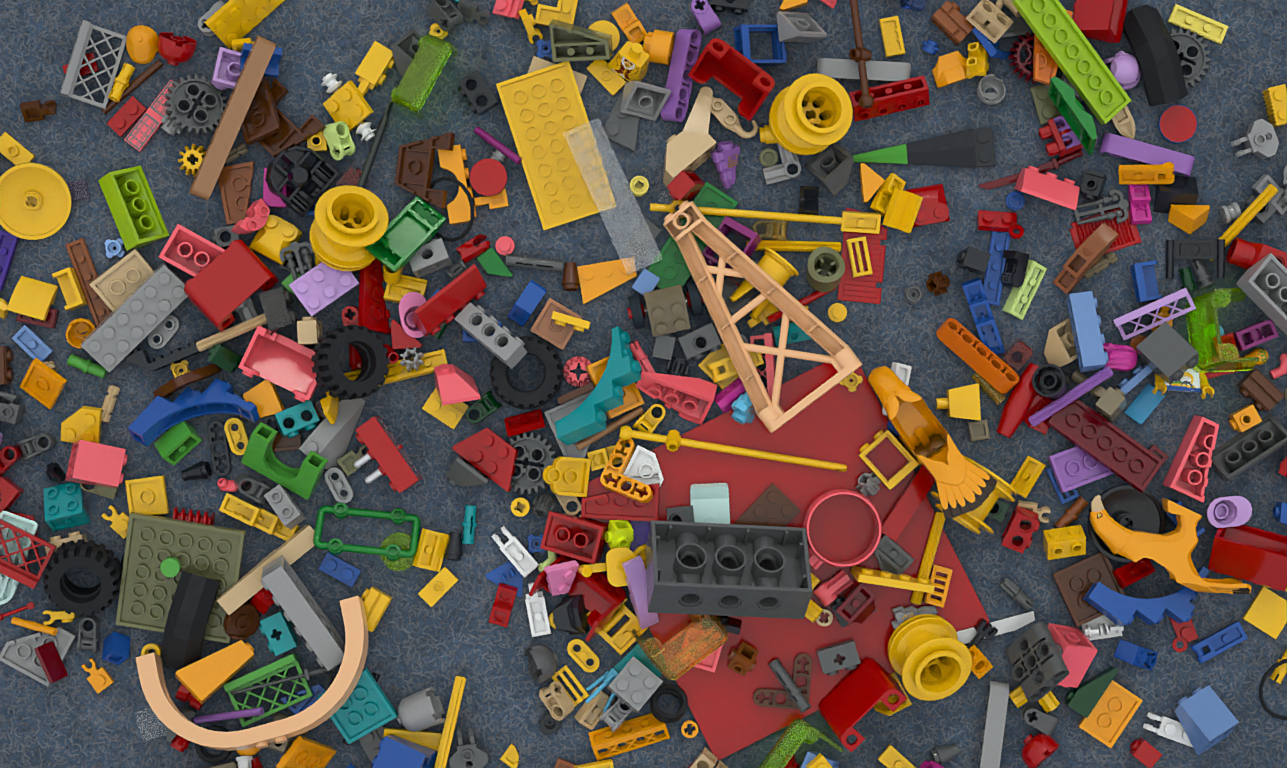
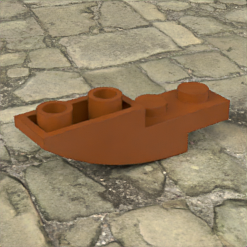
M1103 223L1062 266L1063 270L1053 283L1066 294H1070L1092 265H1096L1120 234L1106 223Z

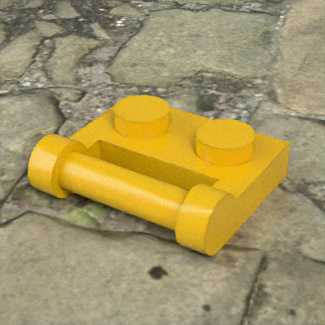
M622 604L620 610L598 634L622 655L648 627L641 629L637 616L625 604ZM626 614L629 619L610 636L608 632Z

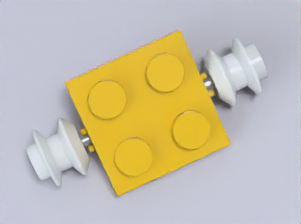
M329 73L322 79L321 85L328 87L327 93L334 94L323 105L335 122H345L349 132L358 127L356 134L362 135L361 141L365 140L368 142L372 140L377 130L370 128L371 122L364 123V120L374 112L352 81H348L341 87L342 81L336 80L337 74Z

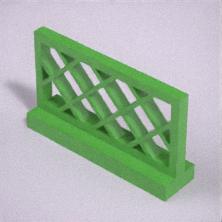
M297 653L223 685L225 692L229 694L235 711L245 710V707L248 709L254 708L246 705L250 695L260 698L256 708L260 707L262 700L272 703L270 711L264 712L263 715L253 716L248 721H245V718H239L242 727L313 696L305 677L301 678L302 682L299 681L300 678L290 680L295 682L291 692L281 689L284 683L282 682L279 688L273 685L264 687L261 695L253 693L252 690L246 691L247 696L244 703L237 701L235 695H231L233 691L245 689L249 686L252 687L256 683L264 684L265 682L262 680L267 679L266 683H268L274 675L282 677V679L287 678L286 675L289 668L294 666L297 668L298 675L303 674L304 672ZM297 684L305 687L306 695L301 697L294 694ZM267 687L277 690L274 700L264 697ZM280 692L290 695L286 704L276 702Z

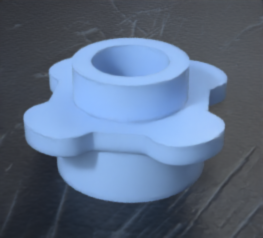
M108 239L105 241L106 256L108 258H113V256L123 257L125 255L122 239Z

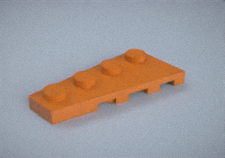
M1066 10V11L1068 12V14L1070 15V17L1072 18L1073 12H1072V11H1069V10ZM1034 33L1033 80L1049 85L1050 78L1056 76L1058 65Z

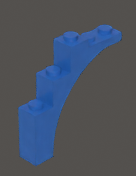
M216 378L203 393L197 389L193 390L186 387L174 402L168 398L164 399L157 396L128 427V430L133 440L148 447L159 435L169 428L201 415L217 413L241 415L256 423L260 416L254 403L244 401L239 395L234 394L233 386L229 382H223Z
M1204 566L1197 568L1201 578H1208L1209 570ZM1096 582L1092 584L1083 600L1120 627L1130 625L1135 615L1148 625L1158 624L1164 617L1163 613L1179 624L1185 621L1188 622L1194 614L1192 611L1195 606L1190 602L1196 598L1198 593L1183 586L1164 597L1141 599L1119 594L1102 583Z

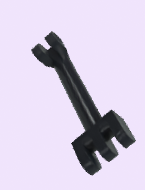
M981 619L974 627L978 633L967 645V648L969 649L973 645L977 647L984 637L991 640L998 632V629L992 627L985 619Z

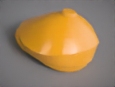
M138 25L129 30L126 36V48L132 61L146 64L154 59L158 51V35L152 28Z

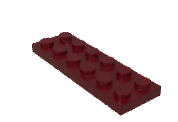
M1079 399L1074 400L1053 414L1046 423L1140 493L1145 490L1164 462Z

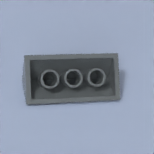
M1271 414L1261 419L1262 422L1241 432L1212 452V465L1223 481L1232 480L1287 444V430Z

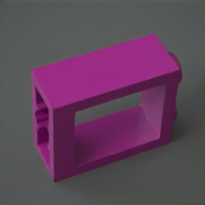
M727 216L718 228L724 236H727L731 231L749 241L743 250L749 258L761 242L758 233ZM706 246L702 254L707 265L718 267L719 260L713 257L715 252L709 246Z

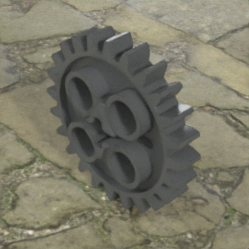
M1172 28L1170 35L1177 46L1178 55L1183 60L1180 62L1181 68L1186 67L1190 71L1188 76L1183 75L1186 88L1187 84L1193 88L1195 86L1194 81L1197 83L1201 82L1199 76L1205 77L1207 75L1203 70H1209L1210 68L1206 63L1210 62L1211 59L1206 56L1211 51H1205L1208 43L1201 44L1203 37L1197 39V32L1190 35V29L1183 33L1182 28H1180L1178 33H1176L1174 28ZM1187 49H1193L1196 56L1189 57Z
M189 74L186 76V80L180 77L179 83L174 81L173 87H169V93L165 95L167 101H165L164 106L168 107L165 113L171 114L168 120H175L173 126L180 125V132L187 129V135L191 131H194L195 136L198 135L199 131H201L203 136H205L207 130L212 133L214 128H217L227 105L223 103L227 97H221L224 90L218 91L211 84L212 79L207 82L204 75L201 80L198 79L197 74H195L193 79H191ZM188 90H194L197 95H191ZM205 92L193 115L188 119L187 115L190 113L193 105L200 94ZM205 100H211L214 105H207ZM178 105H185L187 110H181ZM195 115L203 116L204 121L198 120Z
M525 432L522 438L518 434L516 435L517 440L510 438V445L517 450L520 448L524 449V455L520 458L517 455V460L544 464V467L515 463V469L520 467L521 473L517 477L515 472L514 475L512 474L510 486L514 487V492L517 493L521 489V494L524 495L527 491L528 494L533 495L534 490L536 493H541L540 487L547 489L546 482L543 480V471L547 466L553 464L554 456L558 452L551 451L554 445H548L549 439L543 440L542 435L536 437V433L531 432L529 437V434ZM538 451L542 452V458L540 460L536 459V453ZM535 470L539 471V476L537 479L533 478V472Z

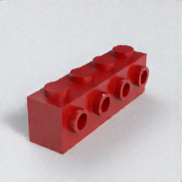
M924 75L869 88V94L874 99V104L870 108H862L860 106L861 90L849 92L855 122L930 105L929 88Z

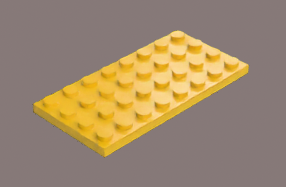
M561 62L497 83L496 86L519 156L522 158L521 162L543 230L545 231L617 207L570 62Z

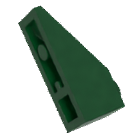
M1111 666L1081 683L1078 688L1070 689L1065 695V704L1085 718H1088L1119 670Z

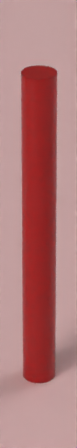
M815 291L798 301L805 306L830 292ZM779 310L767 316L768 323L771 324L782 318L783 312Z

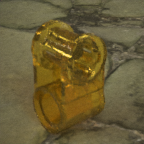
M758 220L752 225V231L758 233L760 238L788 241L786 231L789 221ZM757 224L765 226L766 231L764 234H759L756 231Z

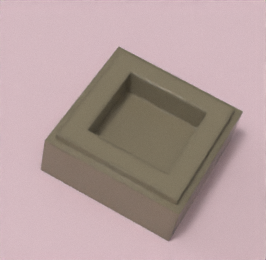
M987 419L968 422L970 441L990 438Z

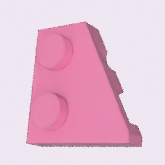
M576 560L544 567V571L547 574L548 589L552 596L569 592L579 568Z

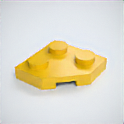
M82 406L74 414L66 418L61 423V441L74 443L78 440H84L100 444L102 408Z

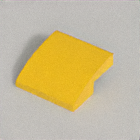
M21 276L13 291L7 310L46 321L50 306L54 304L59 286Z

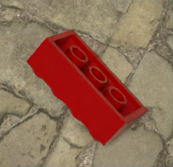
M473 264L414 311L411 320L425 337L430 334L434 336L441 330L440 326L442 324L452 322L456 318V313L462 311L474 299L478 301L485 295L484 291L487 285L477 266Z

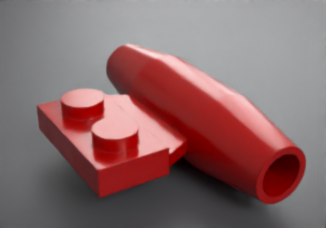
M1029 363L1019 377V382L1014 386L1002 410L997 433L1011 438L1022 421H1024L1028 427L1046 435L1049 429L1046 423L1051 416L1035 427L1028 420L1030 416L1056 400L1041 396L1033 388L1032 377L1039 366Z

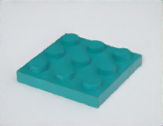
M366 667L363 669L361 677L347 701L330 718L347 743L351 744L398 716V713ZM325 692L319 694L317 699H319Z

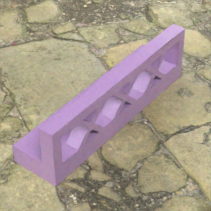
M1186 287L1113 321L1116 327H1118L1123 340H1126L1163 324L1165 321L1167 322L1196 309ZM1186 296L1191 307L1185 310L1176 308L1178 300ZM1175 301L1174 306L1168 305ZM1163 306L1172 308L1171 314L1167 318L1158 316L1159 310ZM1157 309L1156 314L1150 313ZM1174 310L1180 311L1176 314H1173ZM1149 314L1154 316L1151 325L1140 324L1143 315ZM1139 317L1138 322L1132 321ZM1156 318L1162 319L1160 321L1155 322ZM1127 322L1136 324L1134 332L1126 335L1122 324ZM1138 326L1144 327L1142 329L1137 330Z

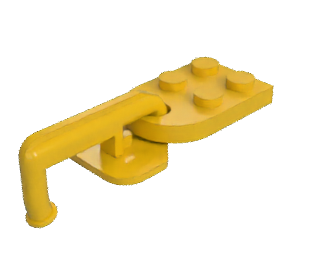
M646 544L638 546L633 552L627 547L612 548L606 554V562L579 565L577 571L584 577H590L595 572L607 571V579L612 586H628L622 563L640 556L646 569Z

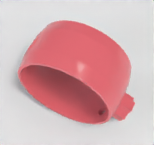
M847 489L831 490L817 497L807 509L803 521V528H806L807 544L809 547V563L815 570L823 562L841 568L856 566L864 562L875 552L882 535V522L875 505L863 494ZM838 494H849L857 496L870 508L875 521L874 537L868 549L859 557L849 561H832L821 556L813 547L809 536L810 518L816 507L825 499Z

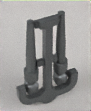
M1110 190L1109 195L1111 197L1105 196L1100 200L1097 199L1078 204L1076 210L1073 211L1077 225L1106 219L1111 220L1114 217L1117 218L1118 224L1127 220L1129 203L1127 200H1124L1121 191ZM1118 196H1119L1120 201H1119L1118 204L1110 205V206H1106V207H1103V206H1102V204H1108V203H1110L1111 201H1112V202H1117V201H1118ZM1094 205L1099 207L1098 209L1078 213L1079 208ZM1118 208L1121 209V210H1116V212H1114V213H1113V211H1112V212H1108V213H1106V214L1104 213L1105 211H1110V210H1114V209H1118ZM1097 213L1101 214L1100 216L1092 217L1082 221L1080 220V217Z
M292 242L289 247H285L280 251L281 262L288 260L287 265L291 270L294 281L298 279L297 272L300 271L302 276L305 274L304 270L308 269L310 271L313 268L312 259L309 254L314 252L311 244L308 242ZM307 246L309 247V249L303 248L301 250L302 254L305 257L303 259L306 264L305 266H303L298 251L301 247ZM293 251L295 253L299 268H295L296 264L292 260V253H286L284 257L285 252Z

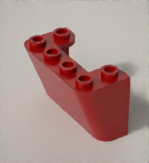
M713 38L706 45L688 74L695 82L701 84L707 83L713 77L740 97L742 101L737 107L738 112L748 121L759 111L775 85L774 79L768 73L718 38Z
M234 240L223 253L217 254L209 265L201 268L199 274L185 283L184 292L190 302L222 332L235 321L232 312L259 288L265 294L279 281L243 240Z
M869 659L862 662L819 705V712L841 743L852 753L865 740L853 726L879 701H882L894 712L907 697L897 681L876 661ZM892 694L898 695V700L895 703L888 702V697ZM849 735H855L857 737L854 743H850L848 739Z

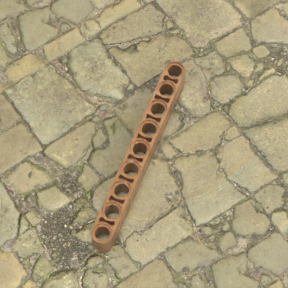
M261 36L256 37L190 187V194L207 201L210 198L275 50L276 43Z

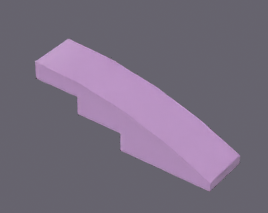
M637 556L622 563L627 577L625 580L630 591L629 596L640 628L645 629L658 623L659 618L658 613L648 612L646 569L642 557Z

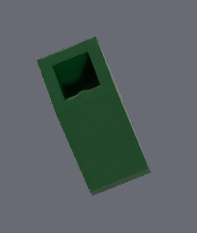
M217 344V346L213 345L208 352L210 356L207 360L230 373H234L240 365L243 356L225 344Z

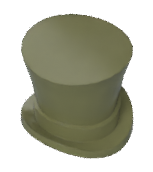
M829 247L815 249L808 259L806 278L810 286L819 292L834 290L839 285L845 271L843 258L837 251Z

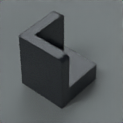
M800 186L798 214L818 215L819 187Z

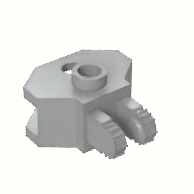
M1264 119L1250 123L1246 135L1231 142L1232 146L1240 145L1243 142L1246 146L1245 150L1235 153L1236 157L1253 153L1261 159L1276 155L1279 145L1273 125Z

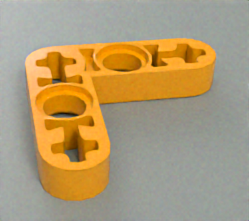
M620 438L601 474L600 481L608 490L640 503H648L653 498L651 488L647 484L623 475L636 446L632 438L629 440H622ZM629 443L630 447H626L624 450L622 445ZM620 458L623 460V464L620 467L613 466L615 459ZM612 476L613 480L618 482V484L616 485L612 481H609L608 483L606 481V478H610ZM625 482H630L632 485L628 491L622 490V485ZM636 488L638 489V491L644 492L646 490L648 495H643V497H641L640 493L636 492L635 490Z

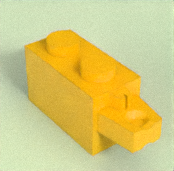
M374 41L355 72L359 77L358 82H360L357 89L362 96H365L369 88L373 90L378 85H382L387 78V75H385L387 70L395 66L392 51L377 41Z

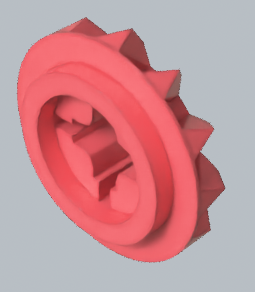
M576 356L566 362L563 373L570 385L582 387L591 381L588 372L581 374L579 380H577V375L570 372V370L577 369L578 363H580L581 369L587 371L586 366L592 363L585 357Z

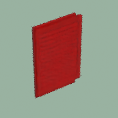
M1118 208V209L1110 210V211H1107V212H1104V213L1106 214V213L1112 212V211H1113V213H1114V212H1116V210H1121V209ZM1128 209V218L1125 222L1117 224L1116 217L1111 220L1106 219L1077 225L1075 221L1071 223L1073 228L1069 229L1076 250L1103 223H1106L1120 234L1104 254L1142 243L1136 224L1131 225L1130 210ZM1097 214V215H1094V216H1091V217H1088V218H1085V219H1089V218H1092V217L1100 216L1101 214Z

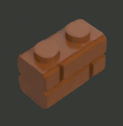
M947 0L932 15L930 20L957 46L972 31L974 26L966 20L968 15L963 16L959 12L960 7L952 1L950 3Z

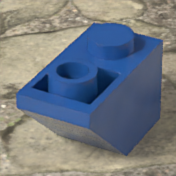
M1120 639L1113 657L1152 671L1153 666L1157 662L1158 652Z

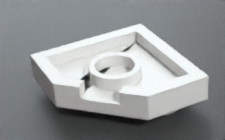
M637 445L623 475L647 485L660 482L661 486L664 478L655 453Z

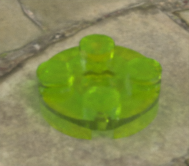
M403 532L393 533L382 542L380 547L387 548L389 545L395 544L401 546L402 550H409L411 536ZM380 555V557L389 569L403 571L413 565L415 555L411 558L400 557L397 561H390L383 555Z

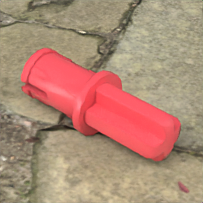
M639 342L631 343L630 350L635 360L640 363L641 371L655 373L648 360L649 356L645 355Z

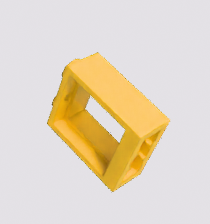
M881 429L873 436L875 440L870 445L865 443L859 449L861 453L858 456L887 489L891 490L919 464L889 430L883 431ZM886 437L908 461L888 480L866 457Z

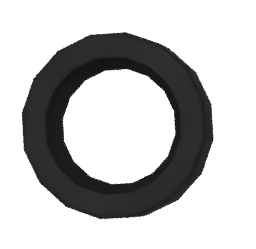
M664 684L653 693L650 701V710L657 720L664 723H674L679 721L686 711L688 705L687 696L678 686ZM670 694L675 696L680 702L679 710L676 713L670 714L663 712L658 707V699L661 695Z
M219 725L205 728L213 731L229 732L228 729ZM195 744L196 753L202 760L209 763L221 762L231 753V751L223 750L218 755H211L206 752L203 746Z

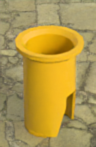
M766 246L763 248L764 256L757 265L782 287L790 277H797L799 275L798 271L782 256ZM744 279L728 298L732 302L737 301L753 289L754 286ZM766 299L752 310L750 317L757 320L770 301Z

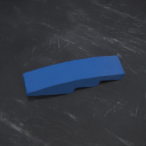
M980 277L961 283L981 342L996 355L1004 353L1005 349Z

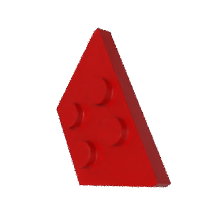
M485 428L452 447L455 452L507 492L511 491V479L515 471L518 450L490 428Z

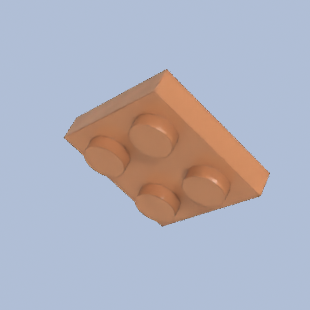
M549 298L530 331L564 350L575 332L573 329L574 325L566 323L564 327L554 324L555 320L551 319L553 311L579 319L583 317Z

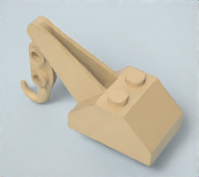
M702 87L683 131L677 136L676 134L672 135L667 140L664 156L663 183L667 187L682 170L695 171L711 157L710 152L715 150L717 142L708 134L710 114L724 128L746 139L756 135L758 131L756 121L752 120V131H744L738 116L722 99L714 98L710 87Z

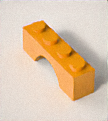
M460 144L453 145V151L437 149L440 167L455 174L458 181L465 185L471 197L474 198L472 186L468 187L467 182L470 174L469 168H465L464 160H467L466 149H462ZM460 186L456 198L447 205L450 225L469 223L470 204L467 195ZM474 205V217H477L476 208Z

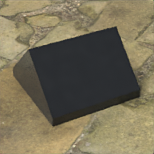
M1174 175L1175 181L1172 184H1156L1153 212L1169 213L1171 205H1195L1199 195L1196 177Z

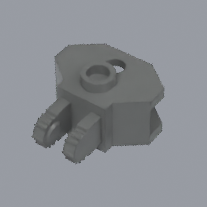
M473 727L469 728L470 742L466 743L463 740L462 730H457L458 746L449 759L451 768H483L489 761V751L478 745Z

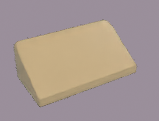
M601 690L589 703L585 702L574 718L580 724L593 730L600 721V717L604 714L603 710L610 696Z

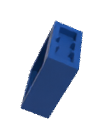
M778 24L739 25L733 28L735 50L757 66H779L786 63L787 51L785 49V42H779ZM749 33H771L773 59L751 60Z

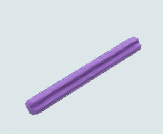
M1106 366L1062 397L1028 418L1029 422L1035 427L1114 374L1109 366Z

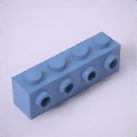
M1092 291L1069 294L1066 302L1080 373L1102 370L1108 363V354L1106 351L1104 352L1105 338L1104 334L1100 333L1099 328L1101 326V318L1096 313V308L1098 307L1097 298L1093 297Z

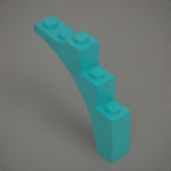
M619 326L612 328L610 356L599 383L579 407L555 422L557 439L567 446L606 430L605 421L607 418L605 412L623 405L624 391L622 388L641 380V365L632 358L633 354L629 344L630 336Z

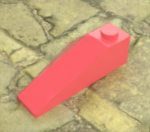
M643 371L641 372V380L637 381L635 386L653 399L658 398L664 402V406L668 409L673 408L679 412V416L683 419L702 425L714 401L717 389L716 384L700 378Z

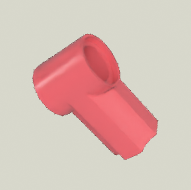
M841 570L830 580L817 586L813 593L825 607L832 603L838 597L837 595L853 584V582L844 570Z

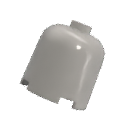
M434 687L425 688L400 701L397 720L408 731L418 732L445 722V719L442 718L445 710L440 697H435L433 693L435 691Z

